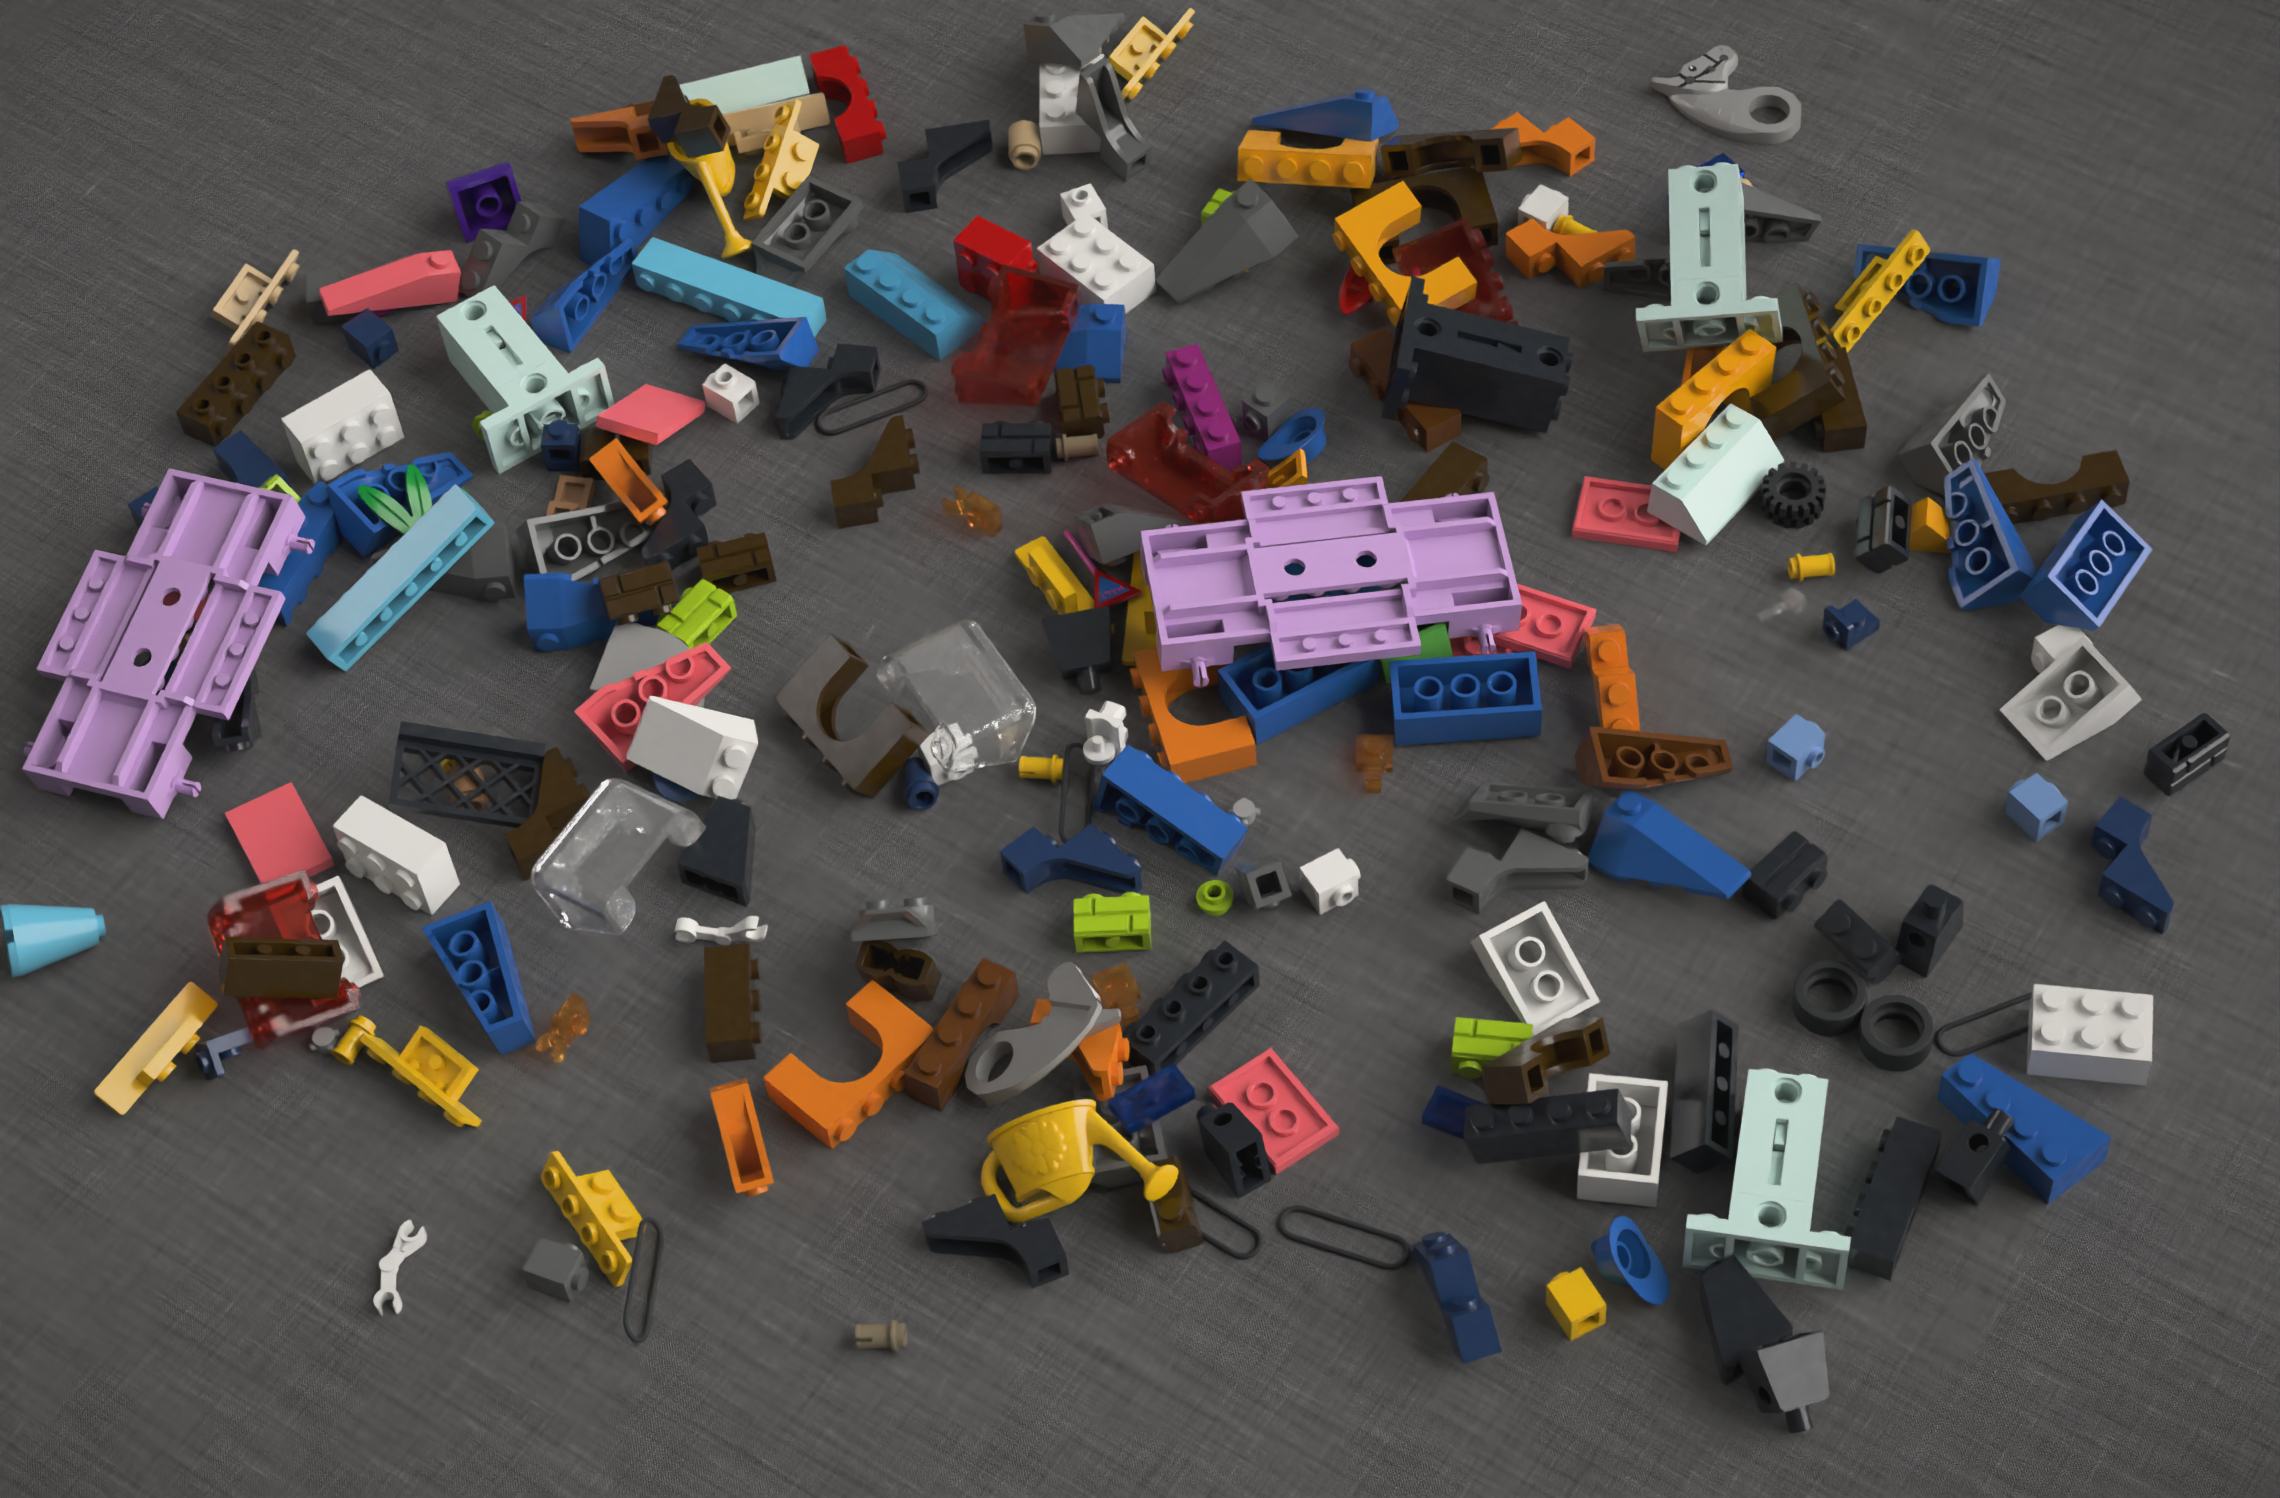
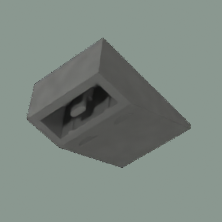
M1107 503L1073 515L1085 553L1102 564L1106 563L1107 566H1114L1127 560L1126 556L1139 551L1140 554V531L1163 529L1170 524L1171 528L1173 524L1179 527L1200 524L1177 513Z

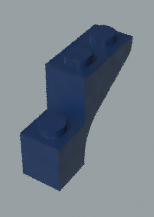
M2120 796L2096 823L2091 847L2096 849L2103 857L2114 860L2102 874L2098 896L2103 898L2108 905L2119 908L2136 918L2141 925L2152 928L2163 935L2168 929L2174 902L2141 849V844L2148 837L2153 815Z
M1092 823L1060 847L1050 835L1046 834L1044 836L1033 826L1000 851L1003 873L1026 894L1044 883L1059 879L1073 880L1121 894L1126 892L1137 893L1142 889V868L1137 859L1131 854H1124L1108 832L1104 831L1102 833Z
M1442 1231L1427 1234L1422 1237V1242L1412 1244L1417 1262L1443 1315L1454 1354L1464 1364L1502 1352L1491 1308L1480 1297L1468 1250L1450 1233L1445 1234Z

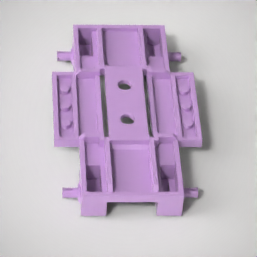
M170 468L152 504L144 503V507H142L141 514L145 518L127 555L122 556L95 549L36 669L41 676L64 681V684L35 743L27 742L26 745L28 747L25 746L24 754L28 757L22 768L38 789L69 797L74 787L122 799L134 813L164 820L173 798L178 793L197 797L199 795L198 792L201 791V784L199 782L184 779V775L193 757L184 747L183 742L196 714L229 721L286 599L281 591L257 586L263 573L278 576L287 556L292 550L311 554L313 552L311 549H314L315 546L313 539L297 537L306 516L292 495ZM213 579L216 584L165 690H162L165 685L164 676L171 661L178 657L180 642L185 632L193 626V615L200 601L208 595L209 590L207 586L210 580ZM173 591L180 592L181 596L176 604L171 606L163 605V599L167 594ZM143 652H150L152 656L149 663L141 667L134 665V659L137 655Z
M1382 476L1241 491L1244 520L1181 527L1173 524L1172 528L1170 524L1163 529L1140 531V560L1145 586L1149 585L1156 622V646L1161 671L1191 669L1193 683L1197 687H1200V677L1202 687L1209 683L1206 667L1233 663L1234 646L1270 642L1275 669L1279 671L1421 654V642L1417 625L1444 622L1449 639L1477 636L1483 654H1487V650H1489V654L1496 651L1493 634L1519 631L1522 602L1494 492L1461 496L1457 493H1453L1452 496L1450 493L1443 498L1388 504ZM1362 555H1369L1376 560V563L1372 567H1362L1357 564L1356 559ZM1298 563L1304 567L1305 571L1295 576L1288 574L1284 568L1288 564ZM1397 583H1406L1401 584V589L1278 603L1272 602V599L1277 601L1285 600L1289 595L1307 593L1310 596L1318 597L1323 595L1325 591L1343 589L1345 592L1354 593L1361 587L1378 585L1381 588L1389 589Z

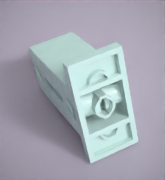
M1720 162L1713 166L1695 167L1684 165L1678 169H1668L1671 306L1651 304L1645 308H1636V322L1643 352L1729 346L1748 329L1753 330L1770 343L1783 342L1777 298L1757 296L1751 300L1746 298L1744 196L1738 164Z
M495 285L436 316L449 361L488 409L495 412L488 418L480 421L492 465L499 474L542 451L540 444L544 424H550L555 420H564L568 424H578L579 430L597 421V415L614 405L605 365L599 358L581 365L576 370L568 373Z
M1772 1069L1748 1070L1729 1218L1720 1219L1715 1215L1706 1213L1699 1215L1688 1214L1682 1267L1705 1270L1711 1263L1718 1260L1723 1262L1734 1255L1752 1277L1843 1290L1851 1237L1841 1236L1833 1231H1810L1828 1079L1817 1078L1811 1074L1792 1075L1778 1073Z

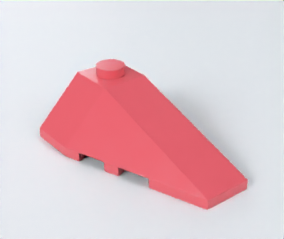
M452 250L419 253L405 256L319 288V295L328 316L363 312L367 308L370 311L457 302L461 271Z
M705 642L668 658L662 664L648 670L638 671L632 677L601 687L578 707L574 713L605 752L627 773L636 765V763L628 760L626 755L649 695L696 706L730 672L731 667L708 642Z

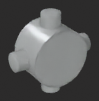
M1241 798L1234 804L1233 809L1228 810V813L1236 815L1243 825L1247 827L1254 822L1257 815H1260V808H1255L1254 803L1247 798Z
M317 1027L312 1035L313 1043L309 1047L312 1052L317 1050L322 1054H332L331 1051L338 1044L337 1037L341 1036L338 1029L333 1031L329 1027Z

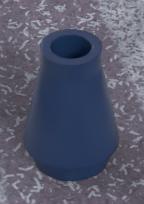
M909 758L903 764V798L915 810L929 809L937 801L939 787L926 769L921 758Z

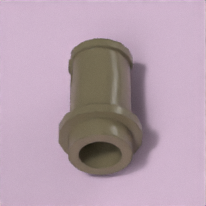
M1062 434V438H1055L1057 459L1064 458L1066 462L1071 457L1099 455L1097 434L1066 437V434Z
M893 1319L891 1324H856L855 1339H859V1341H856L857 1350L892 1348L893 1352H897L899 1347H906V1324L898 1323L897 1319Z

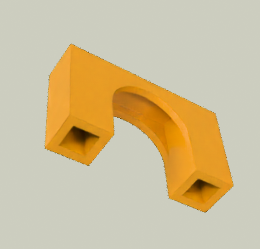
M1248 130L1238 148L1237 181H1248L1251 179L1253 182L1370 189L1378 169L1379 138L1372 142L1345 138L1340 146L1333 148L1300 149L1281 145V132Z
M1404 181L1335 218L1334 233L1332 234L1337 248L1342 252L1345 250L1351 258V265L1355 273L1359 277L1364 276L1369 283V290L1373 298L1377 302L1382 301L1388 309V317L1395 327L1411 277L1402 276L1389 270L1381 261L1378 252L1388 240L1420 223L1421 205ZM1459 256L1425 275L1417 276L1418 278L1425 279L1423 293L1429 295L1427 302L1429 304L1455 310L1476 296L1477 281Z
M1748 329L1656 406L1651 460L1666 470L1705 430L1710 417L1721 402L1726 406L1731 403L1753 415L1749 398L1771 386L1776 346L1753 330Z

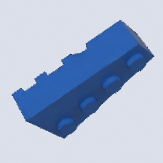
M1128 744L1102 774L1093 805L1094 809L1103 814L1107 809L1120 815L1118 822L1129 828L1137 824L1146 829L1149 839L1160 845L1168 844L1169 842L1174 844L1178 855L1215 875L1220 873L1241 847L1248 830L1236 815L1224 812L1214 805L1206 794L1194 791L1184 784L1176 773L1164 770L1154 763L1147 753L1142 750H1136Z
M491 901L421 927L501 1055L537 1042L506 926Z

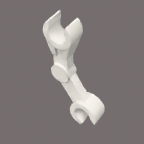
M748 916L734 927H719L717 929L699 926L696 921L682 917L677 919L674 932H677L675 940L682 943H693L696 939L715 941L720 945H730L732 941L737 940L748 942L763 941L768 925L757 927L759 917Z
M411 1220L405 1221L400 1226L392 1250L379 1262L381 1290L375 1294L373 1301L380 1316L383 1315L382 1304L389 1299L393 1300V1308L396 1314L401 1311L402 1301L396 1291V1273L405 1257H408L422 1247L427 1240L424 1226L420 1228L416 1236L407 1237L414 1229Z

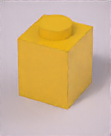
M1581 1267L1570 1273L1562 1272L1556 1275L1546 1285V1305L1570 1341L1605 1324L1606 1303Z

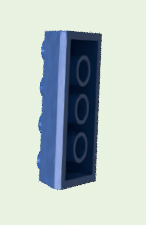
M2101 499L2073 521L2020 598L2046 623L2095 631L2104 622L2153 549Z

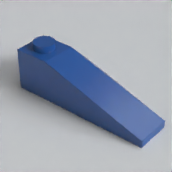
M1087 304L993 323L990 353L1025 364L1030 362L1047 366L1048 371L1055 372L1057 369H1075L1078 366L1092 365L1095 368L1096 378L1103 377L1104 382L1121 383L1127 337L1125 306L1121 304Z
M564 573L524 575L527 630L534 651L569 650L611 636L617 620H607L597 585L598 579L593 578L592 583L573 581L571 580V574ZM651 610L637 613L639 620L627 624L637 623L646 627L657 623L661 614L652 616Z

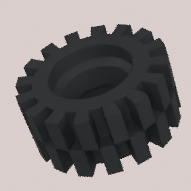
M1790 462L1788 468L1785 467L1784 463L1778 464L1777 470L1772 467L1768 471V475L1764 476L1761 488L1760 502L1761 510H1765L1764 516L1767 519L1773 517V523L1777 526L1783 521L1784 528L1789 529L1791 523H1796V529L1803 528V521L1808 526L1813 524L1814 518L1818 520L1821 516V511L1824 510L1826 484H1824L1823 476H1818V470L1814 467L1808 471V464L1802 463L1801 468L1796 467V462ZM1794 490L1803 493L1806 497L1799 500H1790L1781 496L1780 493Z

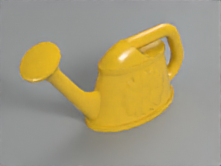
M704 98L690 100L691 105L695 107L714 105ZM676 141L667 143L671 155L696 179L702 182L725 233V248L721 257L723 259L730 258L752 248V241L744 239L739 235L738 231H735L721 198L731 192L735 180V164L728 143L726 142L724 151L688 158L683 148Z
M1082 1099L1036 1110L1018 1117L991 1132L987 1136L986 1141L993 1150L983 1163L981 1185L986 1196L996 1195L1007 1221L1021 1223L1072 1204L1082 1196L1095 1175V1168L1093 1167L1094 1145L1107 1146L1140 1173V1177L1145 1183L1143 1188L1144 1198L1148 1201L1160 1199L1170 1191L1177 1180L1178 1169L1174 1165L1156 1166L1149 1162L1095 1112L1096 1102L1094 1100ZM1000 1164L1016 1192V1200L1022 1203L1034 1202L1018 1208L1011 1205L996 1181V1173Z

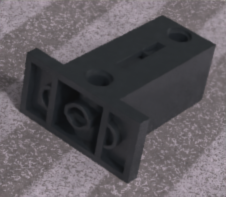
M1412 276L1396 325L1381 418L1395 421L1398 408H1405L1407 400L1439 408L1459 409L1464 414L1547 433L1551 420L1557 421L1562 401L1558 399L1560 396H1566L1571 376L1565 375V373H1569L1573 360V353L1568 352L1570 338L1427 303L1429 295L1423 293L1425 279Z

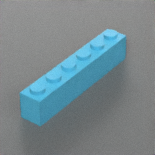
M654 237L649 240L632 262L638 287L647 292H654L668 297L674 302H682L696 307L702 312L718 315L730 322L806 317L815 338L827 321L823 298Z
M454 484L306 632L307 636L329 661L346 672L495 522L472 496Z

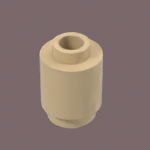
M1021 120L1013 123L1008 129L1009 158L1016 168L1022 170L1031 169L1037 165L1041 158L1040 128L1034 122Z

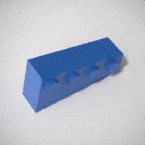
M670 151L666 155L647 158L579 206L580 261L592 265L627 238L633 239L637 248L693 190V175L671 155Z
M320 480L297 503L306 516L297 537L313 539L315 542L314 549H311L313 552L307 554L292 550L287 556L279 575L263 573L257 585L282 592L286 599L276 621L288 627L293 619L292 612L297 604L302 605L307 597V588L314 577L318 578L324 570L323 563L327 556L335 552L344 537L340 533L326 490L327 484Z
M1968 1054L1941 1074L1937 1099L1965 1126L1971 1119L1983 1125L1994 1107L2005 1112L2015 1120L2004 1136L2011 1148L2010 1154L2004 1163L2047 1204H2050L2106 1161L2111 1136L1975 1055Z

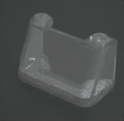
M974 620L956 621L884 657L876 673L880 683L888 691H899L906 683L937 726L930 743V750L945 773L1018 761L1035 722V703L1029 692Z
M609 778L600 784L535 863L531 872V883L535 891L564 927L620 936L635 916V901L626 889L629 883L667 837L675 845L690 846L700 837L706 826L693 811L627 780Z

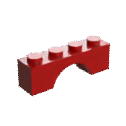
M846 45L810 54L812 75L818 92L823 93L825 99L838 100L849 106L842 115L834 119L838 143L846 163L849 164L884 154L882 140L887 139L886 131L882 120L876 122L875 118H878L877 108L873 99H867L869 90L865 78L858 77L861 71L857 57H850Z

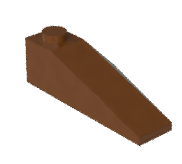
M1592 726L1588 727L1574 755L1581 783L1634 790L1729 773L1733 768L1725 740Z

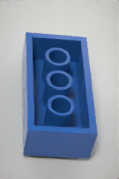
M1269 643L1217 670L1219 697L1235 718L1246 716L1255 744L1258 745L1380 682L1379 659L1276 671L1271 644Z
M1535 651L1389 661L1395 746L1541 736L1542 706Z

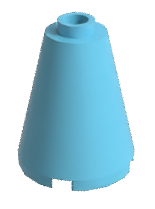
M23 904L0 906L12 977H21L100 945L99 937L106 936L103 915H95L94 908Z

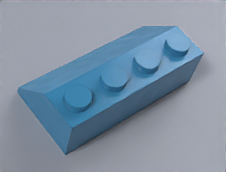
M868 249L844 268L848 293L852 298L938 361H942L988 324V319L896 253Z

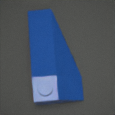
M1357 89L1355 93L1267 111L1253 117L1252 121L1254 125L1372 142L1398 129V120L1387 97L1375 95V91L1371 89Z
M627 238L549 295L543 304L534 311L531 322L534 333L543 344L568 353L574 350L632 273V262L638 256L633 239Z
M1857 244L1853 278L1857 279L1876 255L1887 260L1896 248ZM1930 251L1894 297L1946 323L1982 327L1997 292L2001 259Z
M806 317L692 325L678 343L680 350L774 371H789L791 366L809 367L820 351Z
M451 452L415 458L413 463L404 465L384 464L378 470L365 472L364 468L353 470L328 484L326 490L340 533L365 557L388 544L401 533L387 525L365 505L357 492L359 486L366 485L387 494L396 500L411 516L405 487V474L408 465L416 466L423 475L429 488L432 506L454 484L461 488L472 480L473 474Z
M1971 458L1944 477L1946 516L1950 518L1951 536L1947 538V549L1951 551L1952 568L1948 569L1949 581L1962 610L2013 603L2020 598L2037 573L2030 554L1978 462Z
M1629 789L1604 812L1588 856V867L1616 881L1629 882L1630 878L1648 881L1651 887L1661 888L1663 884L1683 887L1686 893L1726 900L1751 876L1749 869L1658 803Z

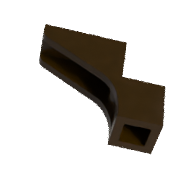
M674 75L663 77L648 116L649 126L657 134L662 144L676 141L683 148L688 158L724 151L731 128L718 106H692L688 97L683 94Z
M903 415L894 416L888 421L865 467L851 476L830 481L838 529L879 522L877 508L884 507L882 494L916 489L914 475L920 474L917 453L910 454L909 449L916 447L913 429H905Z
M558 747L550 749L545 753L538 804L535 812L524 824L504 834L510 853L525 881L564 864L565 860L561 849L566 847V843L561 832L591 819L587 806L592 803L589 791L584 783L577 784L574 778L578 777V773L571 758L564 759Z

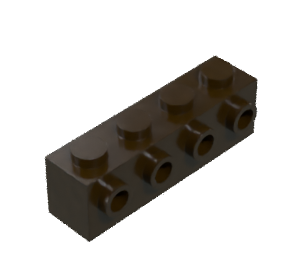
M257 321L176 411L184 434L213 447L219 445L225 437L229 436L245 414L252 410L253 405L272 387L275 380L286 368L291 366L296 358L289 334Z

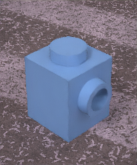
M1795 714L1768 740L1766 762L1795 782L1810 767L1813 769L1822 761L1825 755V733L1814 722L1807 721L1798 714Z
M2038 773L2025 781H2017L2009 789L2005 814L2036 842L2064 823L2068 801L2060 794L2058 788L2053 783L2045 781Z

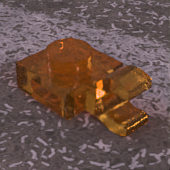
M955 486L953 488L954 496L958 501L952 502L947 498L942 499L943 510L947 514L954 516L960 514L967 515V522L977 531H984L995 537L1003 529L1000 507L974 491L968 494L964 488Z
M1356 735V772H1366V793H1381L1382 772H1393V735Z
M1126 962L1091 975L1092 985L1100 996L1104 1008L1119 1009L1125 1029L1132 1022L1139 1021L1138 1016H1140V1012L1134 1001L1141 999V992Z
M572 993L551 1018L552 1027L536 1041L535 1046L538 1054L542 1055L549 1047H556L551 1053L553 1062L558 1064L565 1058L567 1054L566 1046L569 1047L577 1036L583 1035L591 1021L584 998Z

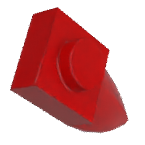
M1352 265L1339 291V306L1344 316L1359 310L1367 302L1373 303L1375 300L1369 290V283L1364 276L1359 277L1355 273Z

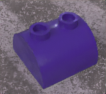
M508 161L445 181L455 217L466 243L476 239L480 228L506 230L518 201L522 202L512 167Z

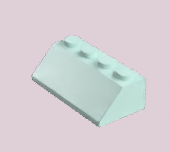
M801 56L680 85L683 94L688 97L689 101L696 98H704L717 105L722 114L810 94Z
M1730 403L1652 483L1647 512L1706 546L1761 489L1763 478L1765 475H1768V471L1772 467L1777 470L1778 464L1784 463V459L1761 420Z

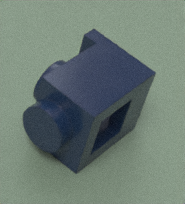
M555 420L550 424H544L540 446L547 471H581L579 464L581 435L578 424H568L564 420ZM558 451H569L571 457H557Z

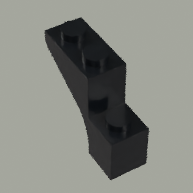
M989 120L925 129L929 158L897 163L905 213L937 209V193L942 183L992 152L993 143Z
M837 343L834 357H829L827 369L791 366L788 378L783 379L781 383L780 405H775L773 412V423L779 427L781 440L795 439L834 401L848 395L875 392L881 371L877 347Z
M690 458L661 475L666 498L671 504L642 548L641 553L645 566L668 560L672 572L678 566L697 557L696 548L704 547L709 543L706 526L698 516L707 513L717 503L712 483Z
M255 666L229 721L214 717L212 731L214 747L225 746L226 752L244 750L253 746V740L262 737L254 694L259 693Z
M995 1194L974 1198L964 1206L951 1211L935 1213L928 1220L921 1222L925 1241L929 1250L933 1253L993 1257L1008 1260L1024 1272L1032 1289L1069 1275L1066 1254L1049 1217L1040 1221L1026 1222L1019 1229L1012 1231Z

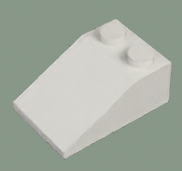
M2083 636L1999 710L2042 757L2048 761L2113 725L2142 699L2118 671Z
M649 695L626 756L628 760L699 795L715 799L719 795L732 800L737 798L758 746V739L754 720Z
M339 876L269 906L283 938L339 941L343 967L337 998L384 977L357 912ZM332 998L311 999L315 1008L335 1000Z
M1545 901L1471 941L1487 974L1520 1021L1533 1024V1036L1564 1018H1571L1600 1002Z

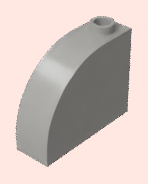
M616 622L590 686L591 696L603 686L610 683H618L634 676L633 674L638 671L648 670L662 664L668 658L685 652L689 648L674 635L660 629L645 627L637 623L618 626ZM703 698L696 706L704 708L705 699Z

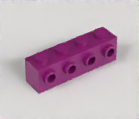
M1198 343L1165 352L1166 367L1162 368L1163 379L1167 388L1171 387L1173 391L1172 397L1177 412L1181 411L1183 414L1184 428L1188 437L1192 436L1194 440L1193 445L1198 461H1203L1210 478L1243 469L1240 438Z

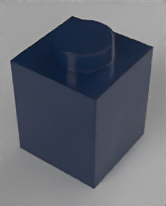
M368 308L342 326L348 348L372 369L399 351L393 329Z

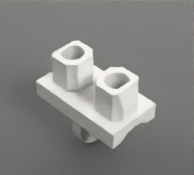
M1105 701L1099 712L1089 709L1085 716L1088 740L1084 743L1083 747L1084 758L1089 763L1105 765L1111 760H1115L1126 747L1125 742L1128 738V729L1123 725V720L1126 716L1124 706Z

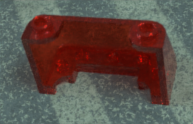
M1161 401L1107 439V463L1112 471L1123 476L1198 525L1244 520L1241 491L1267 489L1269 466L1254 459L1247 466L1239 464L1232 469V472L1186 444L1187 430L1183 427L1179 430L1177 429L1172 420L1176 409L1164 401Z
M305 870L223 896L208 911L207 923L220 959L224 937L322 939L311 913L315 907V901L319 899V892L315 882L308 878ZM345 977L340 978L337 999L323 998L321 1000H312L309 998L289 997L283 999L271 997L237 998L251 1036L260 1050L279 1045L350 1015L361 1008L359 1004L361 996L357 985L354 982H349Z

